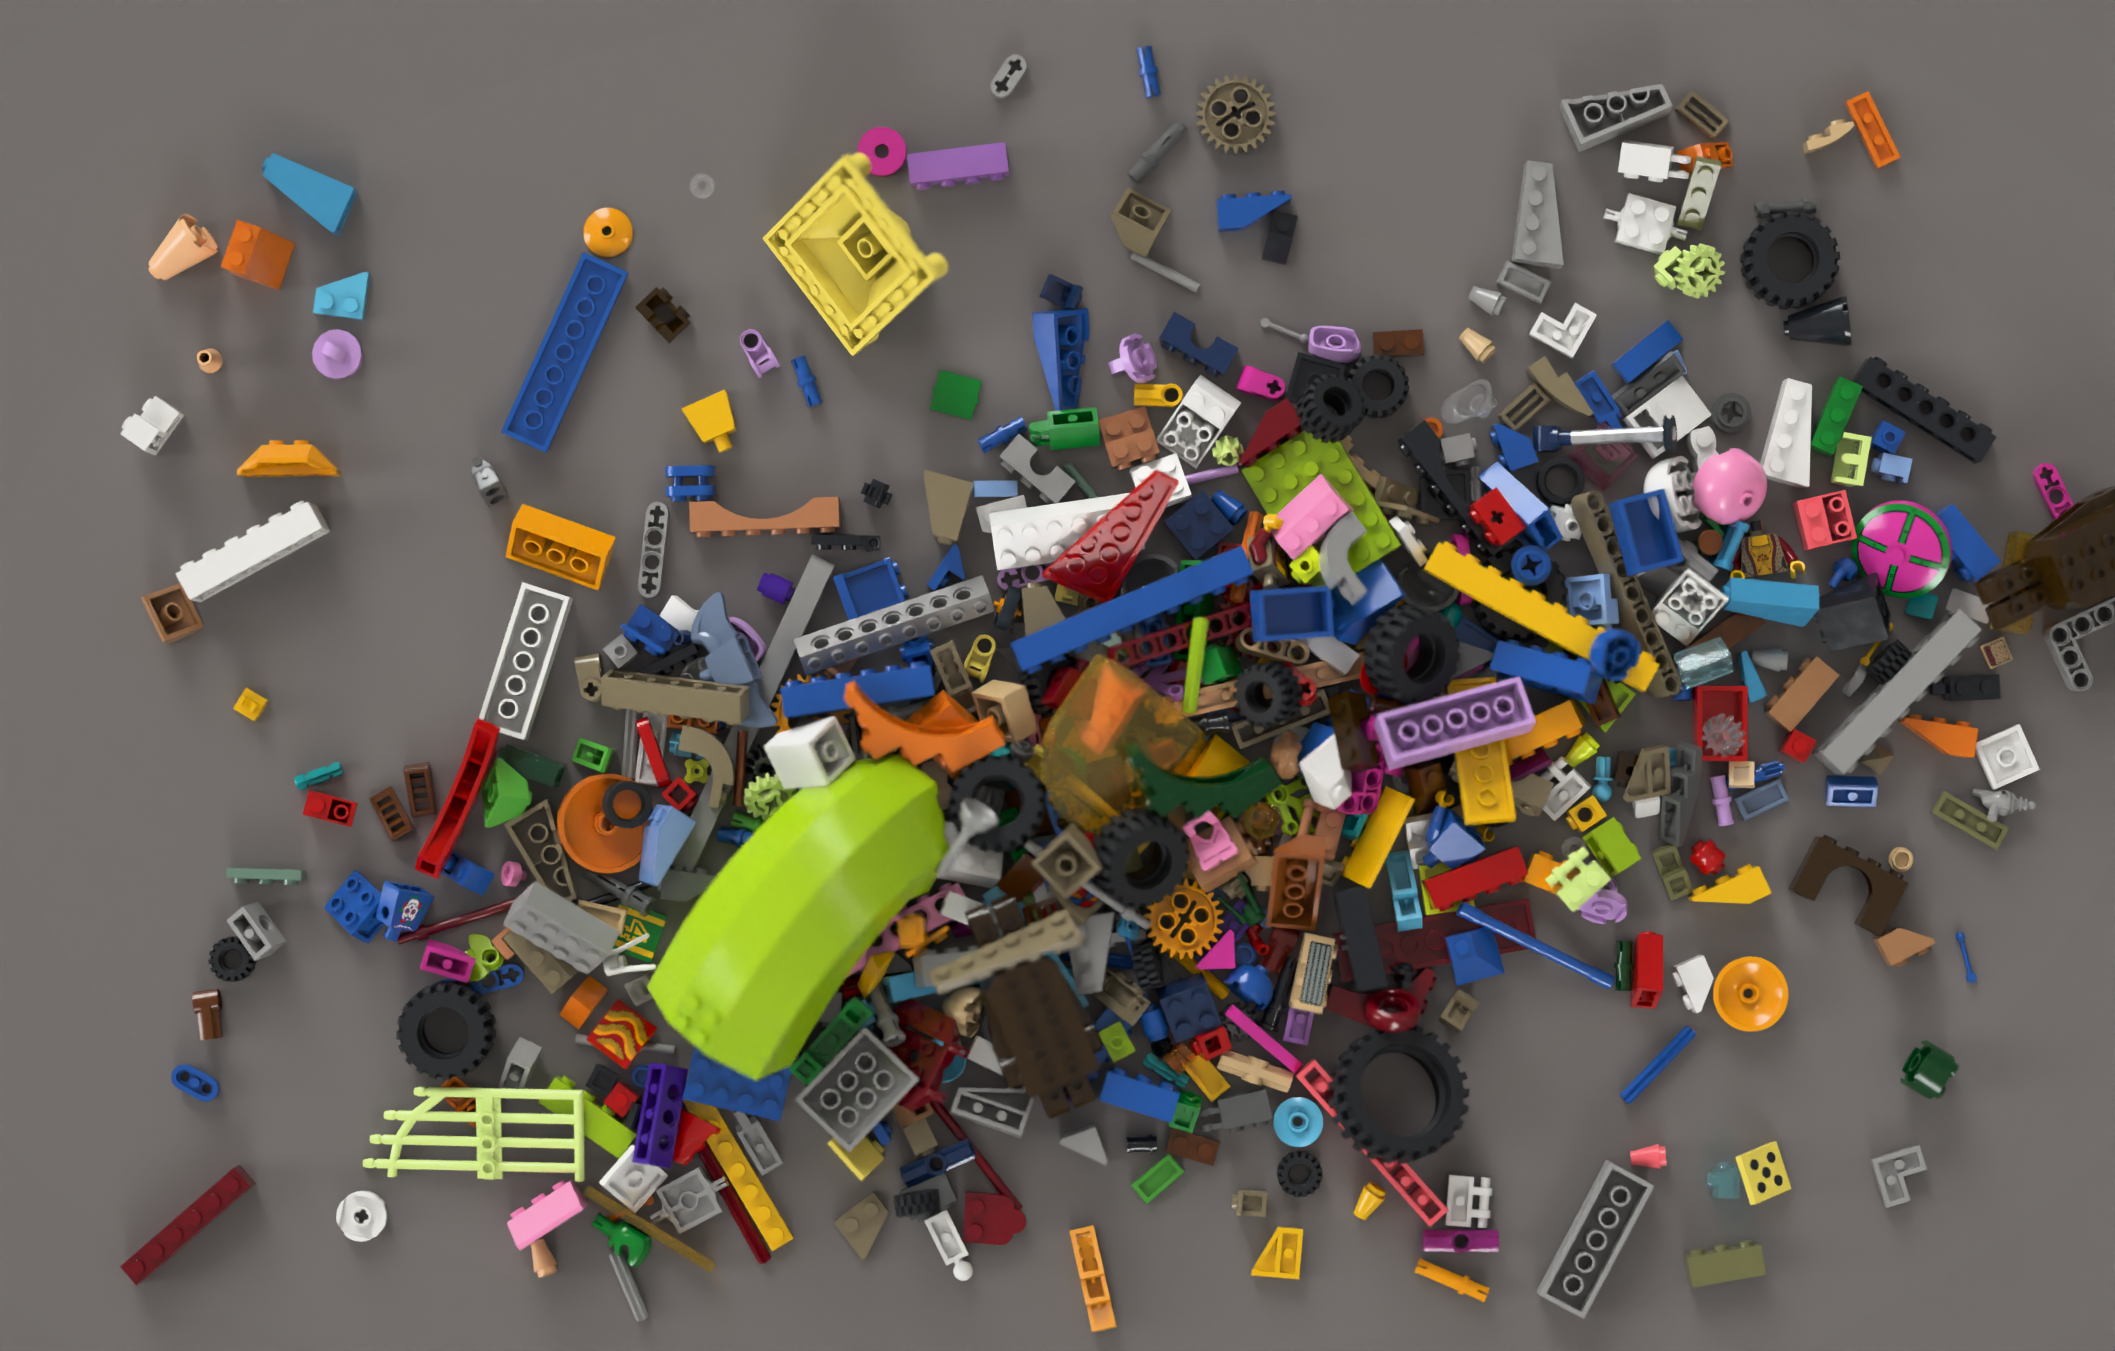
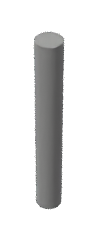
M1135 252L1131 255L1132 260L1195 293L1197 292L1200 284L1148 256L1144 257Z

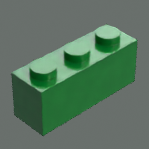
M1841 376L1834 379L1811 433V450L1827 457L1834 454L1863 388L1862 385Z

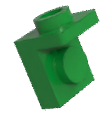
M1179 1090V1099L1172 1122H1169L1168 1127L1192 1134L1201 1109L1202 1097L1192 1091Z

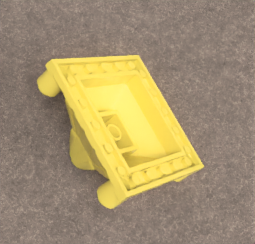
M862 153L843 156L762 238L852 356L859 353L865 346L876 341L879 337V332L933 281L944 276L948 270L947 262L941 254L932 253L925 257L918 250V247L912 240L911 229L906 221L890 211L884 202L879 199L871 185L866 182L864 177L871 172V162Z

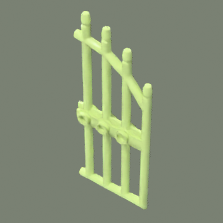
M415 1087L414 1095L423 1097L427 1095L429 1098L413 1111L398 1110L396 1112L395 1110H388L384 1112V1119L405 1120L397 1134L370 1135V1143L392 1144L390 1158L376 1160L368 1158L363 1160V1167L388 1169L387 1177H396L398 1169L477 1171V1178L486 1180L503 1179V1171L575 1173V1181L582 1182L585 1181L583 1090ZM445 1097L476 1098V1112L429 1110ZM501 1098L574 1100V1114L502 1113ZM416 1121L476 1122L477 1137L408 1135ZM502 1123L574 1124V1139L502 1137ZM402 1145L477 1146V1161L399 1158ZM502 1147L574 1149L575 1163L505 1162L502 1160Z

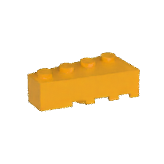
M1570 698L1560 705L1552 706L1540 714L1534 715L1536 723L1531 732L1506 738L1505 746L1508 766L1512 765V759L1521 756L1523 760L1536 754L1534 749L1540 746H1544L1547 749L1558 744L1557 739L1566 735L1567 739L1580 734V728L1584 727L1587 722L1577 700Z

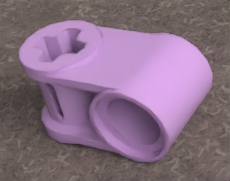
M749 329L742 333L740 344L758 378H761L762 374L771 368L780 367L770 347L766 345L758 331ZM748 335L758 337V344L753 348L745 345V339Z

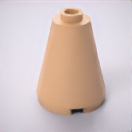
M183 214L177 220L149 260V271L158 280L160 278L167 280L213 256L218 251L216 250L218 248L217 243L205 227L200 229L196 226L197 220L189 214Z

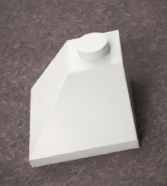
M1333 734L1299 764L1313 801L1335 810L1351 796V771L1341 769L1335 734Z

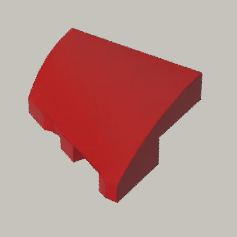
M682 1108L672 1160L686 1166L693 1159L695 1153L701 1151L706 1146L705 1141L712 1134L718 1135L721 1128Z

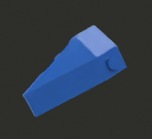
M1075 308L1074 310L1057 309L1032 313L1034 340L1055 410L1077 409L1082 382L1079 377L1080 366L1085 363L1086 357L1082 355L1084 341H1088L1090 333L1088 308Z

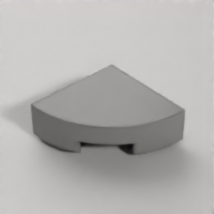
M1859 665L1853 672L1854 676L1845 684L1843 693L1850 697L1864 681L1867 674V667L1865 665Z

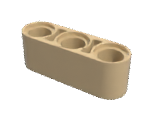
M1251 627L1241 631L1235 638V645L1239 651L1269 661H1277V663L1287 661L1296 667L1304 663L1309 657L1307 645L1293 639L1271 641L1277 646L1276 653L1268 650V641H1254L1253 646L1246 645L1243 640L1244 635L1248 634L1253 638ZM1292 648L1300 652V660L1293 659L1291 656Z

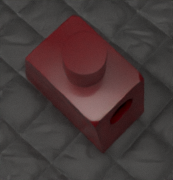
M1077 658L1073 668H1059L1040 703L1078 722L1091 721L1098 689V681L1087 675L1091 663L1085 659Z

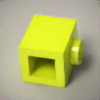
M1310 545L1289 564L1293 569L1291 575L1300 584L1304 582L1310 585L1321 575L1319 564L1320 550L1316 546Z

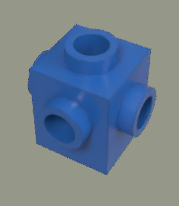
M927 635L903 642L904 646L899 647L902 661H907L909 668L910 663L925 661L926 665L935 668L934 660L930 653V650L935 648L933 639L928 640Z

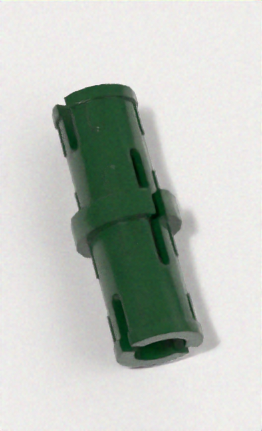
M1617 940V962L1614 963V968H1616V991H1631V969H1634V964L1632 963L1633 941Z

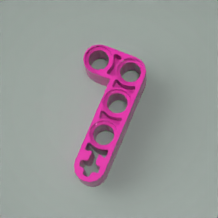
M1369 714L1370 718L1360 722V729L1368 740L1375 741L1380 765L1361 773L1351 771V796L1336 808V810L1346 814H1371L1376 810L1379 803L1386 760L1373 725L1377 716Z

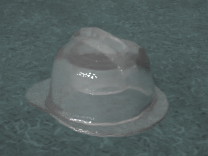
M1485 379L1477 380L1450 395L1441 409L1443 419L1448 423L1456 424L1467 419L1483 420L1487 418L1498 404L1497 399L1492 394L1490 382Z

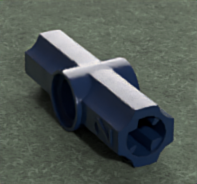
M966 1138L941 1150H936L932 1154L906 1164L899 1169L904 1183L909 1188L971 1161L977 1156L972 1142ZM933 1157L942 1159L944 1163L943 1168H936L933 1165Z

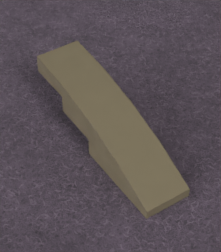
M953 640L931 649L930 653L948 694L979 720L971 693L974 691V688Z

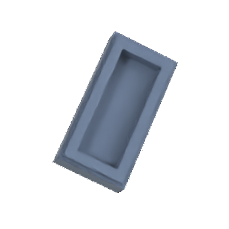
M1776 778L1733 798L1743 821L1790 801L1780 778Z

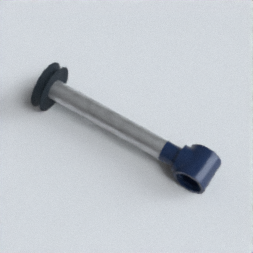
M1665 415L1662 427L1561 431L1560 427L1551 425L1533 427V447L1535 452H1557L1562 446L1663 441L1664 449L1667 453L1668 449H1672L1675 452L1677 446V427L1674 415L1670 419Z

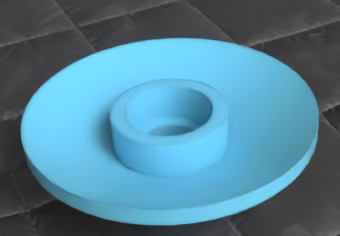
M1303 1097L1289 1098L1282 1102L1275 1111L1273 1118L1274 1130L1285 1144L1293 1147H1304L1313 1143L1321 1134L1323 1116L1319 1107L1311 1100ZM1295 1117H1301L1302 1124L1299 1126H1295L1293 1124V1119Z

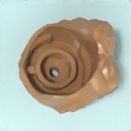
M1291 730L1283 734L1281 740L1271 749L1270 765L1281 779H1292L1300 770L1298 754L1302 749V745L1297 742L1298 735Z

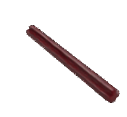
M705 1141L706 1146L697 1153L713 1182L723 1176L726 1177L727 1180L724 1182L728 1181L729 1186L719 1190V1193L758 1263L764 1264L771 1259V1255L711 1147Z

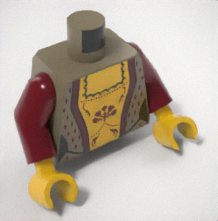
M1268 514L1263 520L1265 527L1260 528L1257 535L1247 539L1253 575L1263 585V590L1284 588L1293 578L1291 575L1293 569L1289 566L1293 559L1270 532L1271 529H1281L1283 519L1278 518V515Z
M1762 520L1747 522L1750 525L1748 529L1749 537L1742 538L1732 562L1734 564L1733 569L1729 572L1730 578L1745 579L1784 573L1789 571L1788 567L1790 568V576L1793 579L1796 578V570H1800L1805 575V564L1798 560L1793 549L1782 537H1777L1776 533L1764 534Z

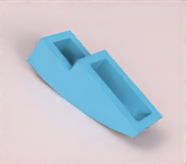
M1409 850L1388 853L1385 864L1397 930L1400 932L1423 928L1418 890Z

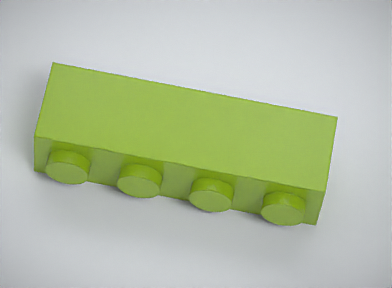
M565 1075L562 1078L560 1076L555 1077L547 1088L578 1090L574 1087L576 1083ZM584 1090V1135L620 1159L636 1139L637 1131L624 1126L626 1118L622 1121L615 1116L616 1112L606 1104L602 1107L595 1102L596 1097L593 1094ZM540 1099L538 1101L554 1114H574V1100Z

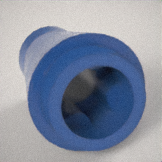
M1218 490L1211 498V501L1228 522H1232L1234 525L1238 524L1248 512L1244 507L1245 504L1221 490Z

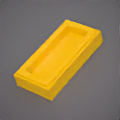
M1192 1053L1180 1063L1211 1102L1231 1087L1210 1060L1205 1061L1199 1055L1195 1056Z

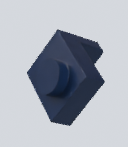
M1049 274L1039 297L1061 308L1074 310L1082 299L1081 292L1083 287Z

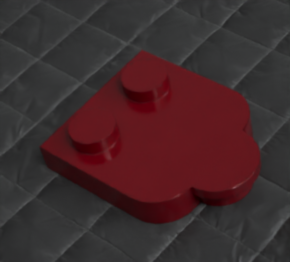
M966 1192L963 1242L1005 1245L1011 1241L1014 1234L1020 1233L1025 1228L1026 1216L1021 1210L1016 1209L1015 1201L1011 1196L999 1193Z

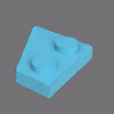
M363 272L316 288L313 313L364 321L370 273Z

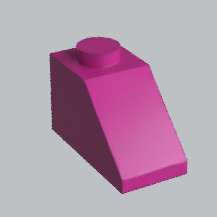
M428 939L420 969L468 983L475 958L452 945Z

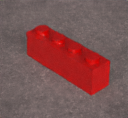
M1512 846L1477 859L1475 862L1461 865L1421 881L1431 908H1439V911L1442 912L1453 908V903L1462 900L1466 903L1477 899V893L1483 891L1486 894L1500 890L1499 885L1508 882L1509 886L1520 883L1524 881L1522 877L1528 875V871L1519 847Z

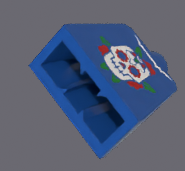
M385 881L376 913V918L387 925L383 937L397 942L402 930L416 931L435 896L420 886Z

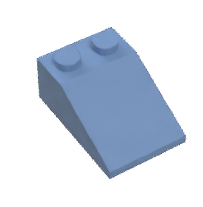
M657 804L656 807L653 806L644 825L639 881L641 883L658 887L696 824L694 820L672 806Z

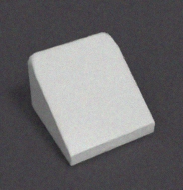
M1660 796L1632 802L1635 818L1659 814Z

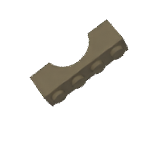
M1454 759L1448 776L1452 777V780L1456 783H1459L1456 759ZM1533 773L1521 781L1511 782L1514 806L1520 808L1526 815H1536L1539 817L1554 783Z

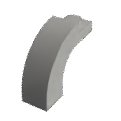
M1350 512L1340 519L1325 537L1320 549L1319 564L1322 577L1329 590L1338 585L1343 597L1354 605L1368 591L1351 570L1347 560L1348 548L1358 542L1367 530L1354 513Z

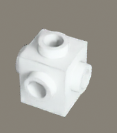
M1551 504L1549 511L1563 537L1561 540L1570 541L1571 538L1580 540L1582 532L1572 511L1571 504H1565V507Z

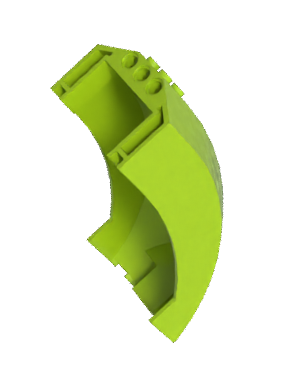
M898 753L882 756L876 760L874 758L853 761L829 786L802 788L747 840L711 883L681 926L650 980L647 988L668 1023L705 1055L756 1081L791 1066L826 1006L872 942L910 899L929 892L938 876L936 869L950 850V845L946 843L944 834L946 826L942 808H939L936 795L939 793L937 783Z

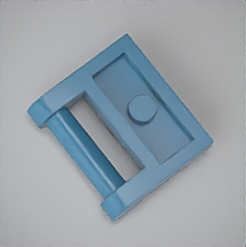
M1738 520L1731 525L1723 524L1721 530L1725 535L1722 537V548L1718 553L1710 555L1708 562L1718 570L1731 572L1734 566L1732 564L1743 535L1748 532L1750 525Z

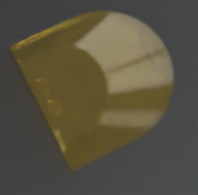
M1096 655L1050 722L1042 742V746L1045 747L1043 762H1040L1042 782L1046 784L1050 795L1048 799L1054 809L1070 824L1073 823L1077 828L1093 834H1100L1101 831L1099 829L1102 825H1107L1112 816L1115 814L1117 816L1121 815L1123 810L1130 809L1133 811L1135 807L1146 809L1143 803L1146 798L1141 792L1145 786L1139 779V776L1142 774L1139 769L1135 771L1128 763L1127 758L1129 754L1125 747L1133 742L1157 766L1172 773L1186 776L1209 744L1204 732L1133 672L1103 655Z

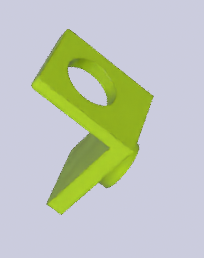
M1120 1021L1098 1032L1113 1062L1136 1051Z

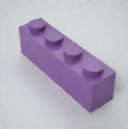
M1005 142L907 154L911 187H916V190L931 189V185L941 184V187H952L956 185L955 182L965 181V184H976L980 182V179L990 178V181H1000L1005 179L1004 176L1009 175Z

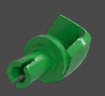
M601 1212L597 1214L595 1221L591 1223L592 1227H595L609 1237L607 1245L611 1248L614 1246L617 1256L623 1253L624 1244L629 1247L628 1263L631 1266H640L649 1254L652 1246L651 1237L633 1224L623 1221L617 1225L602 1215Z

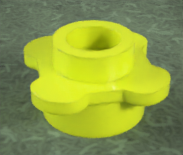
M701 759L700 761L686 760L687 774L684 777L687 783H693L694 781L706 783L709 778L707 775L708 761L706 759ZM695 769H699L698 774L695 773Z

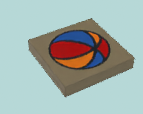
M1093 876L1089 879L1090 881H1092L1093 883H1095L1096 885H1098L1099 887H1101V886L1096 882V880L1094 879ZM1051 884L1047 887L1079 925L1085 923L1104 903L1083 887L1077 889L1066 900Z

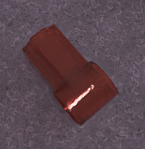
M1274 927L1269 938V952L1263 956L1259 965L1279 975L1289 951L1293 950L1299 938L1300 931Z

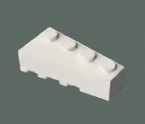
M1790 378L1782 382L1760 461L1767 479L1800 489H1806L1810 484L1811 384Z

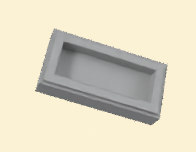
M1507 260L1496 284L1541 304L1552 281Z

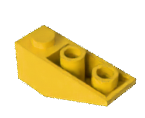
M1747 864L1738 868V874L1732 877L1726 874L1715 879L1716 884L1707 888L1706 885H1702L1692 890L1694 895L1689 896L1688 899L1689 901L1750 904L1772 892L1760 867H1752L1751 864Z

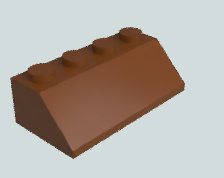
M1299 835L1274 850L1266 926L1316 931L1325 861L1326 837Z

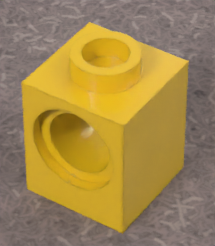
M1589 795L1565 811L1568 815L1565 818L1573 831L1577 829L1579 832L1585 831L1607 816L1594 795ZM1581 808H1587L1590 812V818L1586 822H1582L1578 818V812Z

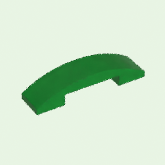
M854 996L789 1070L808 1087L873 1014V1011Z

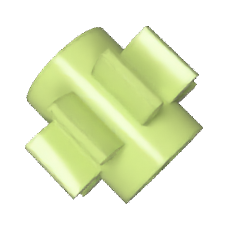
M1225 435L1215 440L1216 447L1212 448L1213 457L1217 458L1218 464L1222 463L1225 466H1232L1240 461L1239 454H1243L1244 450L1242 444H1239L1238 437L1233 438Z

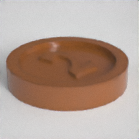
M1705 530L1699 535L1697 545L1704 554L1713 555L1721 550L1723 539L1717 531Z

